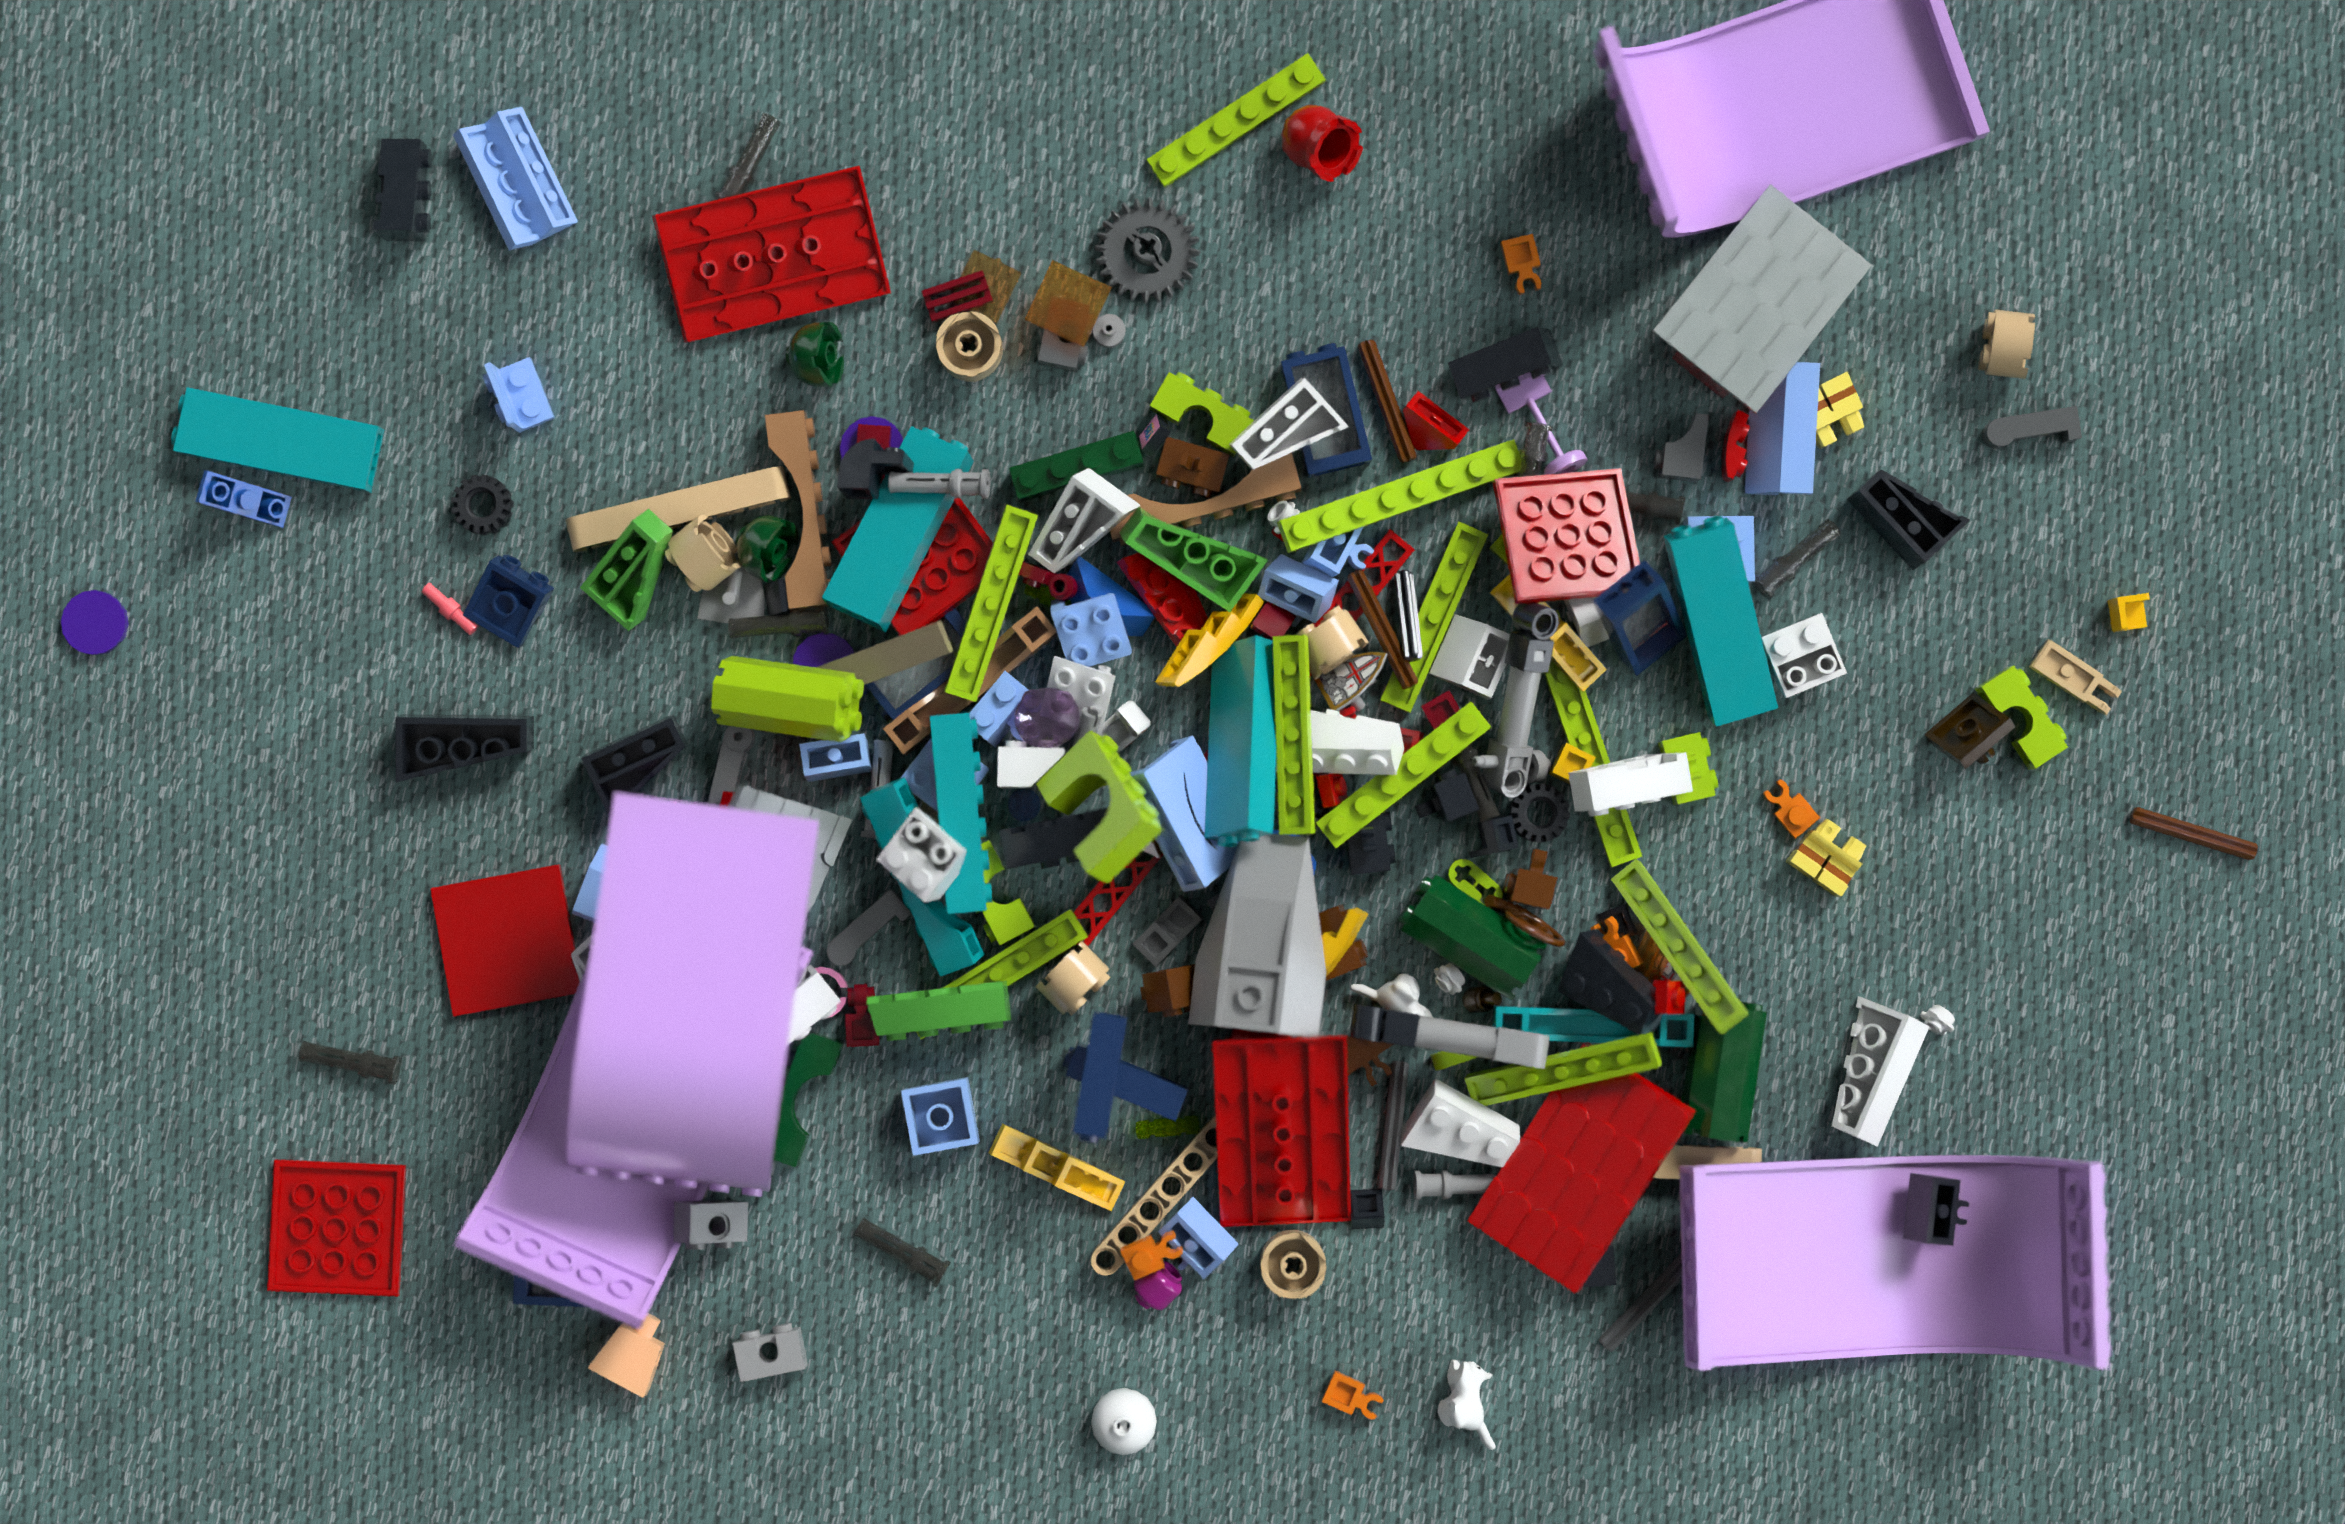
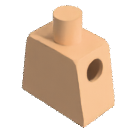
M647 1313L640 1329L625 1323L621 1324L591 1362L588 1369L643 1398L650 1390L665 1343L653 1337L661 1321Z

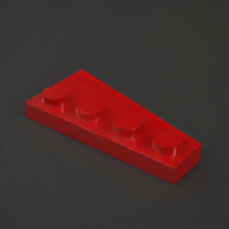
M1140 552L1116 562L1176 647L1188 629H1202L1208 618L1194 588Z

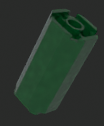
M1434 874L1432 878L1424 877L1414 892L1419 896L1413 906L1407 904L1397 919L1402 924L1399 930L1496 992H1499L1507 999L1513 1000L1516 995L1511 992L1512 989L1517 987L1521 990L1541 958L1536 953L1537 950L1544 951L1547 945L1522 931L1509 920L1438 875Z
M1741 1002L1749 1014L1726 1033L1721 1034L1716 1030L1700 1005L1696 1003L1693 1047L1689 1049L1682 1102L1696 1110V1113L1683 1133L1691 1135L1696 1133L1701 1135V1137L1748 1143L1767 1012H1762L1763 1005Z

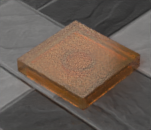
M1052 260L1025 317V321L1084 348L1112 287Z

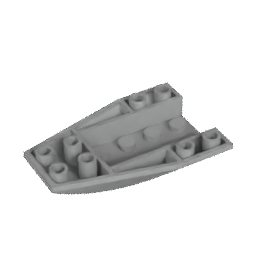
M1270 834L1259 837L1257 842L1240 841L1196 957L1188 1024L1280 1033L1300 1037L1319 1036L1326 982V965L1309 838Z

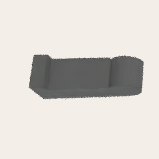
M2077 406L1998 418L1984 427L1982 439L1992 449H2000L2012 441L2061 434L2062 443L2075 442L2082 438Z
M729 726L726 729L707 805L719 807L723 791H736L740 783L746 753L755 743V735L751 729Z
M893 889L888 890L829 943L827 948L829 960L839 966L850 964L856 958L857 950L895 916L902 922H905L912 915L910 909L904 905L903 900Z

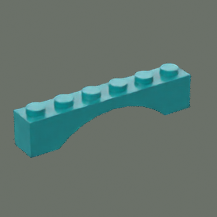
M905 777L872 789L860 798L863 814L870 820L875 831L877 845L882 850L885 849L914 809L918 808ZM890 872L901 888L904 905L910 909L915 919L917 934L920 938L924 939L929 951V960L932 966L937 968L940 977L973 965L985 955L971 924L960 919L955 914H947L946 906L939 899L924 902Z
M1495 1005L1493 1007L1492 1027L1549 1035V1041L1606 1043L1638 1035L1591 1009ZM1663 1014L1657 1031L1652 1032L1656 1046L1693 1047L1694 1014Z

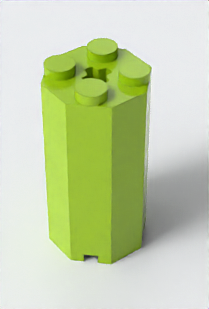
M730 656L721 660L719 668H724L722 676L716 675L714 678L711 704L713 714L720 715L716 719L718 724L842 742L848 739L852 731H858L861 727L862 714L858 711L859 699H861L864 691L863 680L856 679L854 673L738 656Z

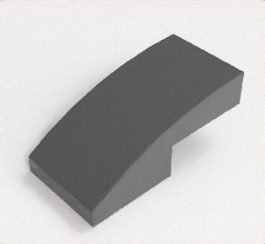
M1180 895L1133 945L1156 967L1204 916Z

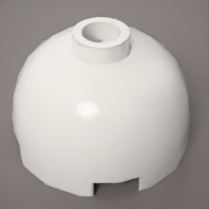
M1128 1388L1111 1390L1102 1396L1094 1407L1091 1419L1093 1435L1099 1444L1111 1453L1120 1455L1136 1453L1146 1447L1154 1436L1157 1423L1155 1409L1149 1399L1138 1391Z

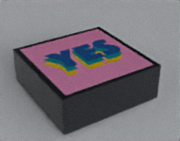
M1158 412L1138 436L1141 450L1149 456L1157 451L1170 434L1167 419Z

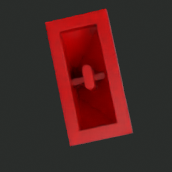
M1419 391L1403 409L1409 436L1416 450L1455 449L1470 430Z

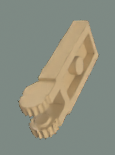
M2050 639L2045 641L2029 665V668L2082 703L2086 702V704L2104 715H2107L2111 708L2104 701L2092 695L2096 686L2111 697L2118 698L2122 693L2119 688L2104 679L2103 674Z

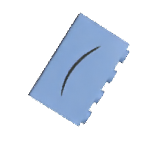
M1194 736L1174 740L1169 744L1170 749L1147 767L1130 772L1131 777L1144 789L1143 797L1146 802L1151 804L1158 813L1156 819L1163 831L1155 839L1183 892L1205 888L1229 869L1239 844L1237 842L1236 847H1221L1217 845L1218 841L1204 838L1208 763Z

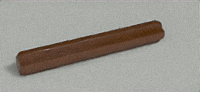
M1372 339L1363 341L1358 344V350L1400 463H1407L1416 458V452L1376 342Z
M1360 569L1350 573L1347 579L1384 653H1387V659L1402 689L1405 690L1415 686L1418 683V679L1409 661L1404 659L1403 649L1364 571Z
M2135 807L2130 816V823L2243 859L2253 860L2258 850L2256 843L2140 807Z

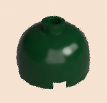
M833 322L806 324L798 329L792 337L790 345L786 349V361L791 366L795 376L803 383L815 387L833 386L832 384H838L844 372V354L837 359V342L843 341L838 327Z
M765 515L753 519L743 527L737 535L736 543L738 560L746 572L765 582H768L767 579L772 581L778 580L785 573L792 557L785 558L791 543L797 545L798 532L796 526L785 519Z

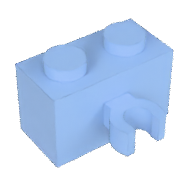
M1362 527L1311 545L1301 563L1333 578L1340 573L1346 559H1348L1352 568L1356 570L1365 569L1366 564L1358 560V553L1362 552L1370 556L1374 550L1367 544H1355L1363 529Z
M1280 554L1265 569L1258 596L1295 615L1296 618L1292 626L1296 627L1303 618L1316 623L1331 607L1339 580Z
M1004 671L971 710L970 719L977 720L978 734L994 747L1000 743L1010 730L1018 741H1025L1026 739L1019 733L1020 727L1028 724L1035 730L1037 725L1031 718L1022 715L1037 698L1008 672Z
M864 733L851 735L842 742L820 740L799 744L804 776L808 782L872 771L868 741Z
M1194 1197L1158 1231L1161 1236L1168 1231H1175L1176 1238L1168 1241V1243L1171 1245L1170 1249H1176L1180 1246L1183 1248L1182 1262L1177 1268L1183 1270L1190 1265L1203 1279L1217 1268L1238 1246L1237 1241Z

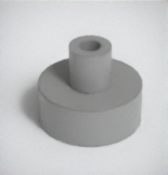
M1105 314L1094 323L1093 335L1101 346L1113 348L1124 340L1126 333L1125 325L1118 316Z
M1533 750L1527 783L1543 781L1551 769L1550 760L1540 750Z

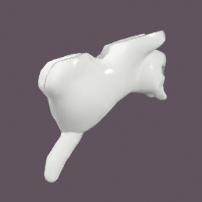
M1399 974L1395 980L1385 983L1378 990L1363 984H1353L1350 986L1351 991L1378 1002L1383 1009L1433 1017L1426 1007L1418 1003L1420 996L1419 985L1416 979L1408 974Z
M1451 1360L1447 1373L1451 1395L1445 1398V1400L1440 1401L1438 1406L1439 1418L1446 1426L1476 1430L1482 1443L1489 1450H1494L1495 1443L1483 1422V1407L1479 1394L1481 1384L1484 1380L1490 1379L1492 1374L1485 1372L1474 1361L1461 1362L1460 1364L1457 1360Z

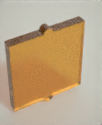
M973 250L961 277L983 270L993 303L970 311L979 312L997 324L1022 272L1001 263L1000 258L993 259ZM978 280L955 288L953 293L979 285L980 281ZM982 291L953 301V303L961 305L985 295Z

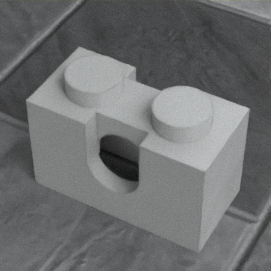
M791 1323L773 1326V1333L760 1335L759 1329L740 1333L741 1339H737L733 1343L740 1382L806 1369L808 1362L801 1327L792 1328ZM767 1342L774 1343L778 1349L777 1358H766L762 1353V1345Z

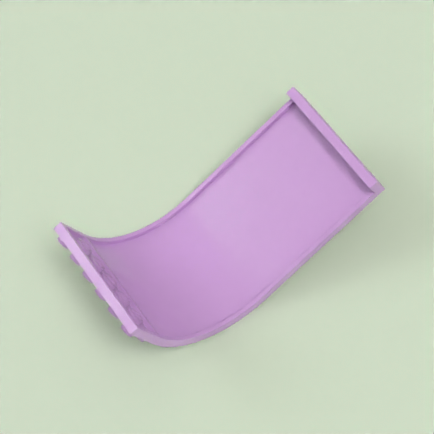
M1786 0L1689 35L1639 47L1621 48L1614 27L1611 26L1600 30L1598 41L1595 42L1596 49L1593 50L1598 68H1604L1607 80L1604 81L1607 95L1610 100H1615L1618 112H1615L1620 131H1626L1629 143L1626 144L1631 162H1636L1640 175H1637L1640 189L1643 195L1648 194L1651 203L1648 210L1654 226L1659 225L1662 236L1667 238L1699 234L1739 223L1770 184L1796 204L1985 138L1990 132L1944 0Z
M615 793L571 1091L567 1161L570 1166L576 1167V1173L598 1176V1170L610 1171L609 1177L621 1180H631V1174L643 1176V1182L661 1185L664 1184L665 1178L676 1180L675 1186L692 1189H696L697 1183L709 1184V1191L729 1193L730 1187L742 1188V1195L762 1197L763 1191L770 1192L776 1125L819 820Z
M801 947L795 992L813 953L804 947ZM588 962L554 1049L527 1110L497 1170L458 1235L454 1246L500 1268L522 1276L531 1282L553 1290L562 1296H566L625 1324L640 1329L682 1244L673 1242L674 1202L702 1201L709 1184L697 1183L696 1189L675 1186L676 1180L665 1178L663 1185L645 1183L642 1181L643 1176L631 1174V1180H621L609 1177L610 1171L598 1170V1176L582 1175L576 1173V1167L568 1164L567 1137L577 1043L589 969Z
M1927 1155L1679 1166L1684 1354L1686 1367L1697 1370L1712 1369V1366L1882 1355L1975 1353L2037 1357L2096 1369L2109 1368L2111 1349L2108 1342L2107 1325L2109 1322L2106 1294L2108 1276L2106 1274L2105 1262L2107 1243L2104 1230L2106 1209L2103 1199L2105 1175L2102 1163L2033 1156ZM1910 1173L1961 1180L1959 1199L1969 1202V1207L1961 1206L1957 1211V1215L1961 1219H1966L1967 1224H1956L1953 1246L1929 1244L1903 1238Z

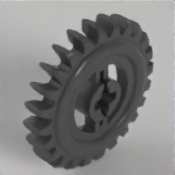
M1148 197L1145 207H1142L1139 200L1135 198L1134 209L1132 210L1126 203H1122V215L1114 210L1111 211L1114 223L1102 221L1103 227L1108 232H1098L1096 234L1097 238L1104 242V244L1096 245L1094 250L1104 254V256L1097 258L1095 263L1107 266L1100 272V276H1112L1108 282V287L1111 288L1119 284L1118 295L1122 296L1127 291H1130V301L1132 302L1137 298L1138 294L1142 295L1144 304L1148 303L1150 295L1154 296L1156 302H1161L1162 292L1169 298H1173L1172 287L1181 291L1184 290L1181 279L1189 281L1193 279V276L1187 269L1198 268V263L1191 260V258L1199 256L1201 251L1191 248V246L1198 243L1200 238L1198 236H1189L1195 229V225L1183 226L1187 219V214L1184 213L1176 218V205L1165 211L1164 199L1160 201L1157 207H1153L1152 198ZM1152 228L1160 231L1167 237L1171 245V256L1168 263L1161 257L1162 244L1160 239L1152 233L1140 234L1137 230ZM1127 239L1133 244L1135 260L1143 266H1154L1158 272L1144 274L1135 271L1128 265L1123 251ZM1140 242L1146 246L1153 244L1154 255H1150L1148 252L1142 255Z

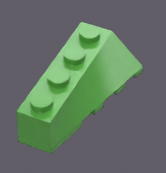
M1138 507L1119 532L1126 544L1228 612H1231L1268 561L1265 557L1163 522L1141 507Z
M1007 981L867 997V1004L877 1036L886 1035L887 1041L906 1039L907 1032L919 1031V1037L939 1035L938 1029L950 1027L951 1034L971 1032L970 1025L983 1024L984 1030L1004 1028L1003 1021L1011 1020Z

